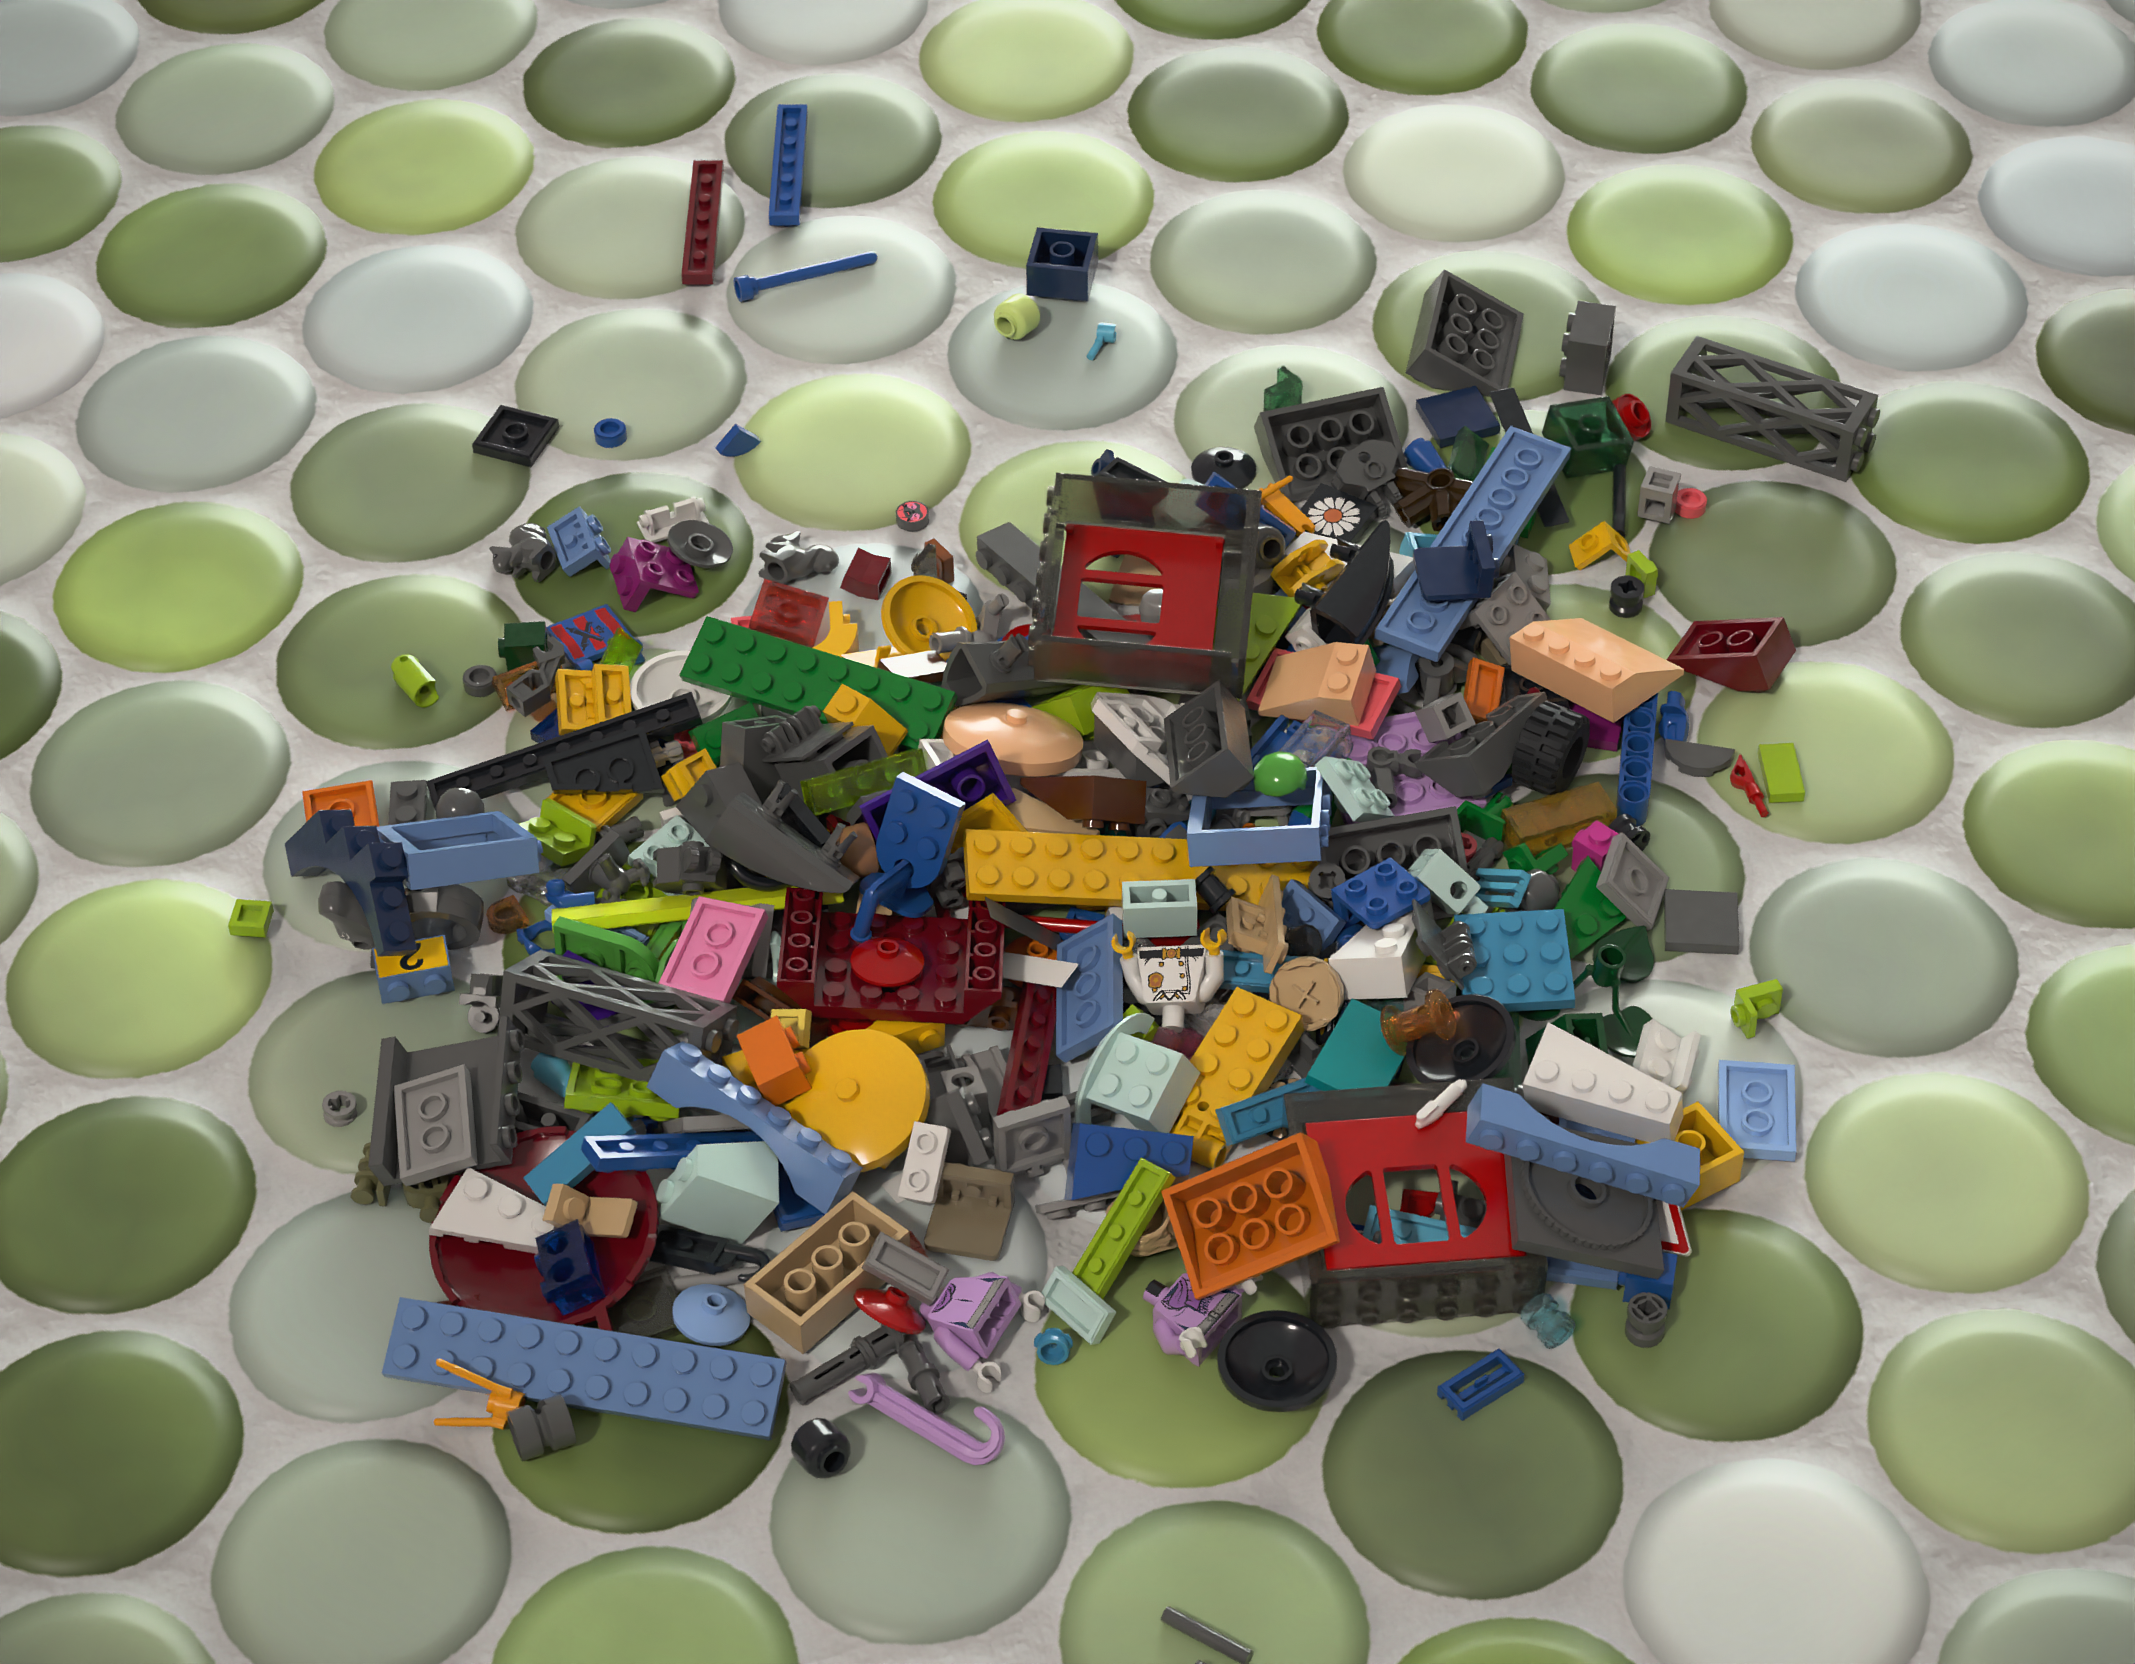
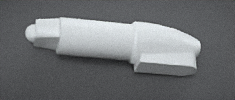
M1459 1079L1449 1085L1435 1100H1430L1417 1112L1415 1126L1421 1129L1437 1121L1443 1115V1112L1463 1094L1467 1088V1082Z

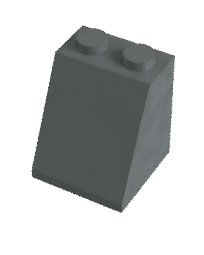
M873 725L850 727L843 732L844 737L840 741L828 746L824 745L817 750L818 756L808 762L799 763L798 760H793L785 764H779L777 761L774 765L782 781L787 782L792 789H795L802 801L849 823L846 815L861 796L893 789L897 776Z

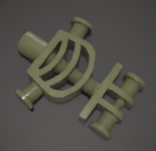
M370 1142L363 1147L365 1157L359 1161V1172L356 1173L354 1179L357 1187L352 1190L351 1199L358 1204H370L374 1199L372 1190H376L379 1206H386L392 1185L383 1186L368 1167ZM456 1174L439 1176L417 1183L419 1189L411 1186L406 1187L402 1183L407 1204L413 1208L421 1209L420 1219L422 1221L431 1223L435 1220L441 1206L439 1199ZM426 1184H427V1185H430V1184H431V1185L433 1186V1188L427 1189V1188H426Z

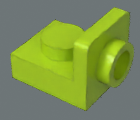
M1777 979L1736 989L1734 1005L1730 1009L1731 1018L1734 1025L1742 1029L1747 1039L1755 1037L1758 1019H1766L1772 1015L1779 1014L1783 988Z

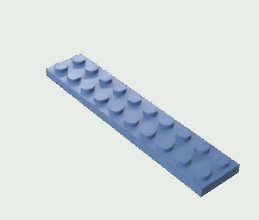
M1510 426L1430 547L1466 546L1470 521L1483 520L1486 533L1491 534L1493 538V558H1498L1500 566L1569 460L1571 448ZM1415 569L1376 627L1374 639L1438 662L1479 598L1427 601L1422 597Z
M400 1297L382 1374L387 1378L484 1394L491 1393L490 1390L437 1366L436 1360L440 1358L494 1383L525 1393L524 1397L527 1401L539 1402L540 1400L561 1394L566 1406L570 1408L771 1440L787 1362L781 1358Z

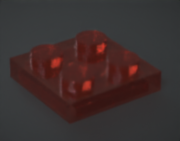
M764 579L748 629L812 648L815 645L829 597Z

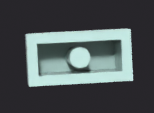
M1195 879L1122 882L1123 937L1128 938V931L1133 932L1136 938L1197 936Z

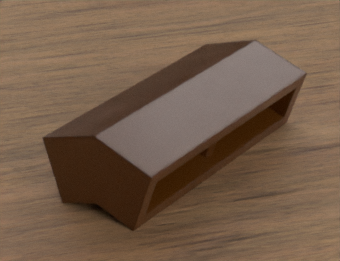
M760 976L751 981L743 978L732 997L733 1000L765 1020L771 1018V1009H803L778 987ZM811 1015L810 1047L826 1039L830 1023L829 1019L813 1017Z

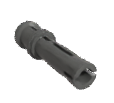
M880 1323L881 1327L867 1336H857L851 1342V1348L823 1363L798 1380L792 1381L789 1386L793 1396L799 1404L805 1405L812 1398L835 1386L862 1368L872 1370L877 1366V1361L894 1351L898 1352L900 1346L904 1344L900 1332Z

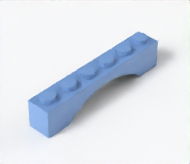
M682 1041L663 1050L646 1086L648 1089L675 1108L698 1107L712 1109L729 1115L748 1126L777 1155L790 1178L795 1193L822 1213H828L850 1194L862 1167L852 1161L848 1153L835 1149L825 1142L818 1132L804 1127L791 1118V1114L787 1110L774 1106L763 1098L757 1089L745 1085L733 1077L726 1067L715 1064L702 1055V1052L696 1046Z
M1483 1083L1468 1105L1466 1143L1680 1207L1686 1205L1700 1185L1699 1148L1666 1138L1652 1143L1633 1146L1610 1145L1592 1141L1570 1133L1549 1121L1532 1108L1519 1094Z

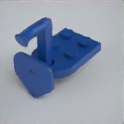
M904 772L896 776L876 842L877 858L885 873H871L860 882L859 891L863 898L854 927L850 931V936L853 940L863 943L871 939L872 932L870 929L878 904L910 918L922 917L932 909L934 902L925 886L937 879L947 865L966 805L965 802Z

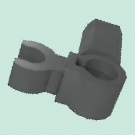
M1380 746L1369 750L1366 768L1371 775L1370 781L1376 789L1381 790L1390 801L1388 806L1390 809H1393L1398 802L1394 776L1398 774H1404L1411 778L1422 776V772L1415 765V762L1421 757V750L1409 749L1404 753H1398L1397 750H1389Z

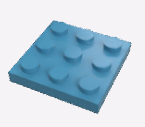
M1564 909L1454 915V922L1462 921L1469 926L1477 966L1473 972L1463 977L1464 989L1461 990V995L1478 994L1493 998L1500 1002L1508 1012L1575 1008L1576 999Z

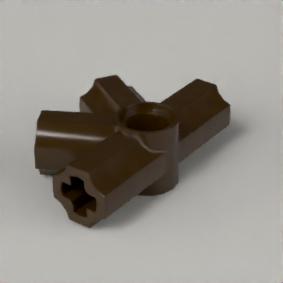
M1398 468L1394 474V484L1404 498L1394 503L1395 512L1398 514L1401 522L1408 528L1431 514L1433 531L1440 532L1473 481L1457 479L1454 477V473L1447 468L1435 469L1430 473Z

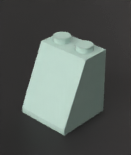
M765 1141L697 1145L686 1158L683 1157L679 1161L677 1168L668 1179L662 1180L656 1193V1199L659 1201V1219L707 1235L729 1239L730 1243L742 1245L779 1204L777 1155Z

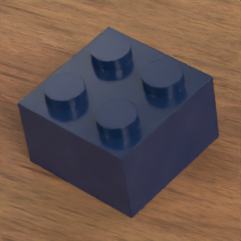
M1037 227L1026 264L1027 295L1042 298L1088 301L1098 266V233Z

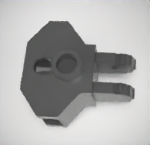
M1370 439L1343 455L1331 485L1335 489L1377 505L1378 515L1376 517L1383 518L1387 515V509L1378 494L1384 492L1393 507L1394 503L1403 498L1393 482L1395 475L1392 472L1399 453L1392 442Z
M687 841L678 847L660 848L653 852V860L657 861V877L653 880V888L665 893L689 896L702 895L704 892L727 890V866L724 862L723 854L715 848L704 847V843L700 841Z

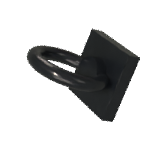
M787 782L779 800H782L793 790ZM798 795L780 818L819 848H822L831 836ZM723 854L724 862L729 872L746 887L768 892L789 886V884L769 877L755 875L742 864Z

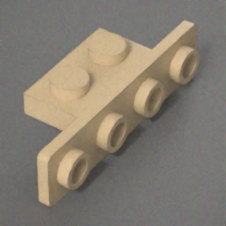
M1271 875L1258 906L1231 896L1226 907L1228 944L1233 945L1237 950L1244 953L1254 952L1262 955L1264 972L1272 974L1277 963H1283L1288 951V943L1285 942L1287 926L1283 925L1285 908L1281 905L1283 891L1280 890L1279 877Z

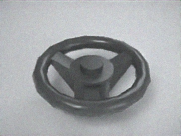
M1450 643L1438 662L1420 656L1414 665L1419 675L1416 680V691L1424 698L1423 706L1443 696L1454 694L1457 689V683L1466 682L1468 663L1473 657L1479 659L1477 655L1460 645ZM1398 694L1391 705L1398 715L1416 711V709L1405 704Z

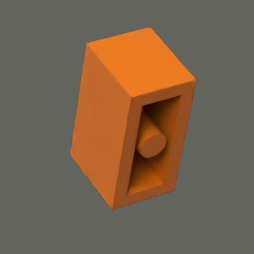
M777 1015L736 1035L760 1092L774 1106H778L812 1089L806 1077V1074L812 1072L803 1052L796 1053L795 1051L796 1048L801 1046L791 1026L784 1029Z

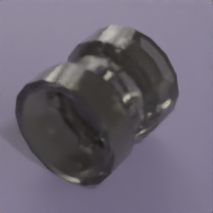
M1305 924L1294 928L1287 927L1285 942L1288 943V951L1286 956L1317 958L1320 955L1322 938L1319 931L1313 925Z

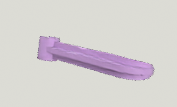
M867 1373L857 1375L855 1379L864 1383L867 1390L860 1388L848 1391L850 1399L855 1403H868L966 1463L972 1465L987 1464L996 1459L1003 1449L1005 1442L1004 1428L999 1418L985 1407L980 1406L974 1409V1415L991 1430L989 1441L983 1443L887 1386L880 1374Z

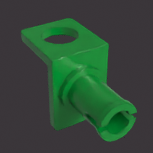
M1501 792L1496 793L1483 808L1465 800L1457 808L1461 833L1467 830L1484 840L1494 837L1496 840H1501L1504 844L1506 822L1502 818L1513 809L1512 800L1505 795L1498 802L1503 796Z

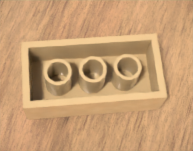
M852 1191L744 1284L747 1313L800 1353H806L858 1307L853 1299L857 1289H879L885 1283V1281L861 1268L880 1232L910 1247L909 1230Z

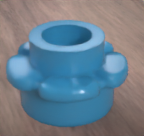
M1048 1328L1044 1333L1037 1334L1034 1339V1346L1037 1348L1038 1358L1042 1362L1049 1365H1058L1068 1358L1070 1354L1069 1349L1073 1347V1341L1069 1334H1064L1060 1329Z

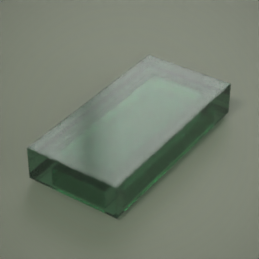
M1464 426L1457 432L1447 469L1451 470L1457 479L1474 481L1484 466L1489 443Z

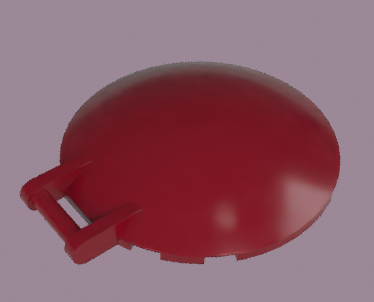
M552 1126L517 1133V1146L513 1148L512 1164L475 1171L543 1205L523 1177L577 1131L568 1130L566 1126ZM594 1169L573 1187V1189L589 1197L630 1198L637 1201L633 1223L627 1238L573 1236L565 1232L551 1256L507 1249L498 1243L481 1240L478 1243L464 1241V1237L443 1234V1237L429 1235L431 1266L443 1293L454 1306L576 1326L597 1320L599 1329L614 1332L608 1309L624 1297L642 1275L651 1258L658 1235V1202L646 1171L616 1170L611 1173H605ZM464 1172L460 1176L456 1174L439 1199L441 1206L437 1215Z

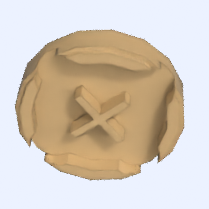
M1300 956L1284 963L1278 969L1269 986V996L1271 1002L1302 1015L1304 1031H1314L1328 1025L1339 1014L1344 1001V989L1338 973L1327 962L1316 957Z

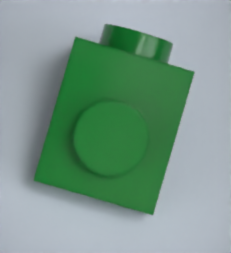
M1521 843L1503 852V855L1507 860L1509 869L1524 870L1525 872L1531 869H1540L1551 875L1560 869L1557 863L1568 856V853L1562 843H1559L1533 856L1525 843Z

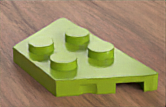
M1229 590L1216 610L1211 671L1218 680H1223L1238 702H1240L1301 609L1302 604L1295 603L1294 597Z

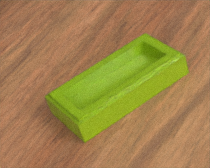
M1794 743L1759 744L1758 757L1769 803L1804 801L1805 789Z

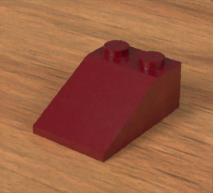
M1784 617L1694 621L1666 660L1683 668L1685 672L1737 691L1763 692L1770 690L1796 652Z

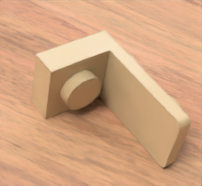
M553 1184L542 1220L573 1236L627 1238L633 1223L637 1201L630 1198L589 1197L565 1184Z

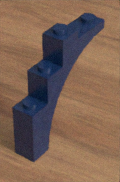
M352 809L318 810L285 843L291 877L324 876L330 871L334 872L349 886L362 907L372 933L377 956L412 955L417 951L403 885V881L409 874L402 842L380 843L377 826H355Z

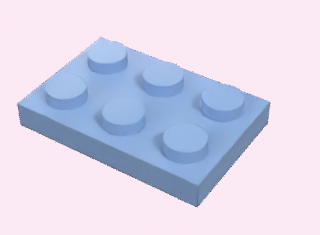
M1719 1060L1718 1123L1744 1151V1158L1795 1162V1065Z

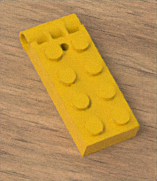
M1236 987L1190 1060L1200 1074L1170 1131L1171 1134L1194 1136L1192 1161L1211 1170L1223 1165L1233 1145L1227 1146L1215 1109L1268 1090L1304 1032L1302 1015Z

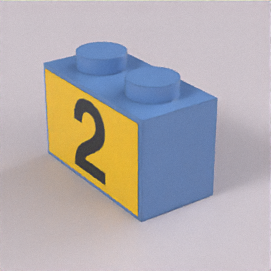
M445 935L415 940L417 951L407 956L378 957L376 948H372L382 1004L455 991Z

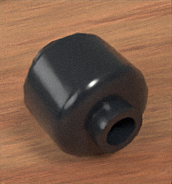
M815 1418L804 1423L796 1431L791 1442V1453L808 1474L815 1478H828L844 1469L851 1453V1445L846 1435L834 1423L825 1418Z

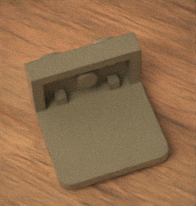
M944 1162L937 1198L924 1237L925 1249L989 1261L997 1260L1001 1253L1015 1204L1014 1173L1003 1172L998 1169L971 1167L961 1163L952 1164Z

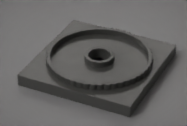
M1561 1127L1570 1133L1596 1142L1610 1145H1640L1638 1143ZM1504 1154L1512 1249L1659 1279L1664 1272V1262L1656 1199ZM1575 1184H1581L1591 1189L1596 1199L1590 1200L1581 1196L1576 1190Z

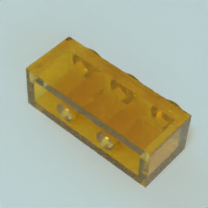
M1599 781L1554 795H1547L1540 799L1502 809L1501 818L1506 822L1504 842L1508 848L1525 843L1533 856L1559 843H1562L1564 848L1567 849L1572 847L1575 835L1581 829H1587L1596 820L1608 827L1616 819L1617 809Z

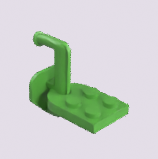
M559 916L553 925L555 953L562 956L569 950L600 967L659 983L688 920L662 923L647 946L630 936ZM642 1000L646 1004L654 1002L652 1000ZM676 1004L662 1009H673Z

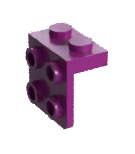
M627 537L618 553L614 554L611 559L610 571L613 574L617 593L620 596L624 610L636 612L650 588L689 598H695L699 593L690 564L678 558L670 547L655 544L645 539L639 540Z

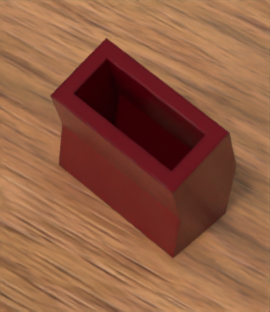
M858 547L840 588L858 597L879 600L892 573L891 558L874 555Z

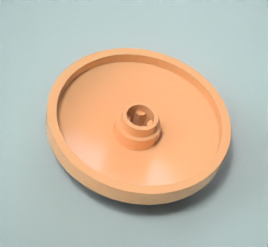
M996 702L975 703L953 710L945 719L942 736L947 748L955 755L988 739L1004 774L1027 777L1051 776L1073 769L1081 760L1084 745L1079 731L1060 717L1028 706Z

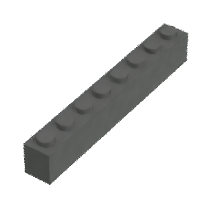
M1011 522L978 535L976 560L979 566L991 573L1002 586H1006L1013 592L1019 601L1027 604L1036 612L1040 619H1044L1054 628L1062 565ZM1081 583L1078 616L1126 620ZM1078 629L1089 642L1107 650H1132L1150 641L1142 634ZM1140 677L1138 685L1128 689V692L1130 694L1143 695L1168 683L1169 680Z

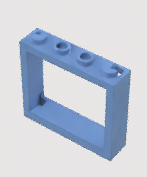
M1311 767L1306 768L1308 778L1306 788L1304 790L1297 789L1281 797L1267 796L1260 791L1256 792L1253 779L1245 789L1239 792L1235 791L1226 798L1193 795L1187 828L1190 867L1321 861L1322 847H1329L1328 831H1330L1333 791L1317 768ZM1313 804L1311 825L1210 830L1213 809Z
M501 811L377 827L380 843L402 842L409 874L403 881V884L410 890L539 873V862L541 861V853H543L541 841L537 840V837Z

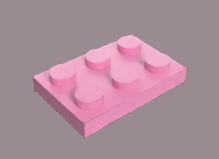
M699 896L659 984L730 1004L769 918L765 909Z

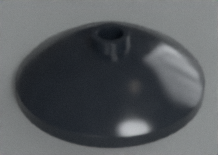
M1467 994L1449 998L1428 1010L1413 1027L1406 1046L1408 1066L1415 1078L1431 1090L1443 1092L1449 1085L1459 1079L1467 1082L1465 1091L1474 1089L1498 1074L1511 1057L1516 1042L1514 1021L1508 1010L1493 998L1478 994Z
M1270 1310L1244 1317L1225 1333L1218 1348L1217 1367L1219 1376L1226 1389L1242 1403L1263 1411L1287 1412L1301 1409L1314 1403L1328 1391L1336 1375L1337 1353L1331 1337L1315 1321L1290 1311Z

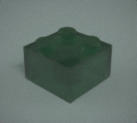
M1609 396L1550 405L1542 430L1545 439L1571 448L1570 458L1562 469L1566 479L1611 472L1616 464H1623L1626 467L1634 445L1633 438Z

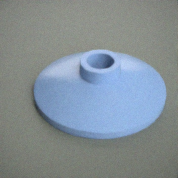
M700 1284L689 1287L677 1296L672 1308L673 1321L678 1330L690 1340L703 1345L724 1346L734 1343L745 1335L750 1324V1315L747 1313L745 1301L732 1290L719 1285Z

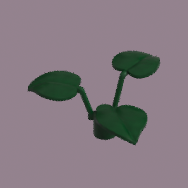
M1646 926L1623 929L1602 938L1593 949V965H1586L1585 970L1573 981L1574 990L1588 976H1592L1594 982L1601 987H1612V1011L1614 1014L1603 1017L1607 1047L1618 1055L1635 1058L1643 1025L1652 1020V1017L1638 1006H1629L1622 1011L1620 1010L1619 988L1621 981L1619 979L1626 982H1637L1644 980L1651 974L1654 966V957L1648 941ZM1561 1009L1514 1012L1529 1020L1547 1021L1557 1017Z

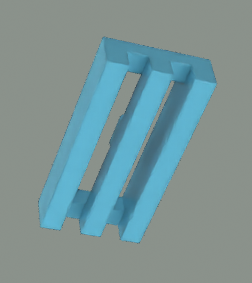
M1478 868L1475 875L1479 876L1480 880L1476 882L1480 884L1481 888L1476 893V896L1488 907L1518 908L1531 875L1524 870ZM1486 891L1499 893L1515 892L1514 896L1484 895Z

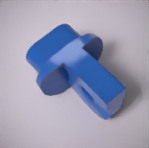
M1670 691L1667 695L1666 704L1661 705L1660 713L1663 717L1659 723V733L1664 741L1665 739L1687 742L1689 717L1685 710V699L1680 692Z

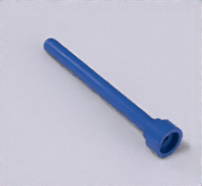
M870 251L757 279L754 276L749 277L748 275L734 277V289L738 300L742 302L753 299L754 295H757L761 290L873 264L877 261L878 257L875 252Z

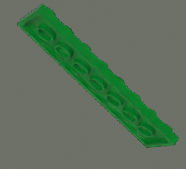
M706 616L679 674L684 682L790 715L795 714L804 706L811 707L815 705L821 712L819 719L822 724L828 723L823 710L841 684H844L872 699L903 725L908 733L898 747L918 755L920 739H940L945 719L952 712L958 698L954 691L709 616Z

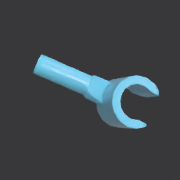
M1098 324L1095 343L1086 356L1089 360L1095 358L1104 342L1115 343L1116 324Z

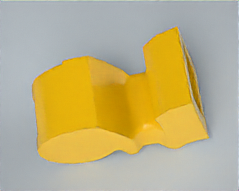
M705 748L677 763L660 778L672 799L676 802L688 793L706 770L717 767Z

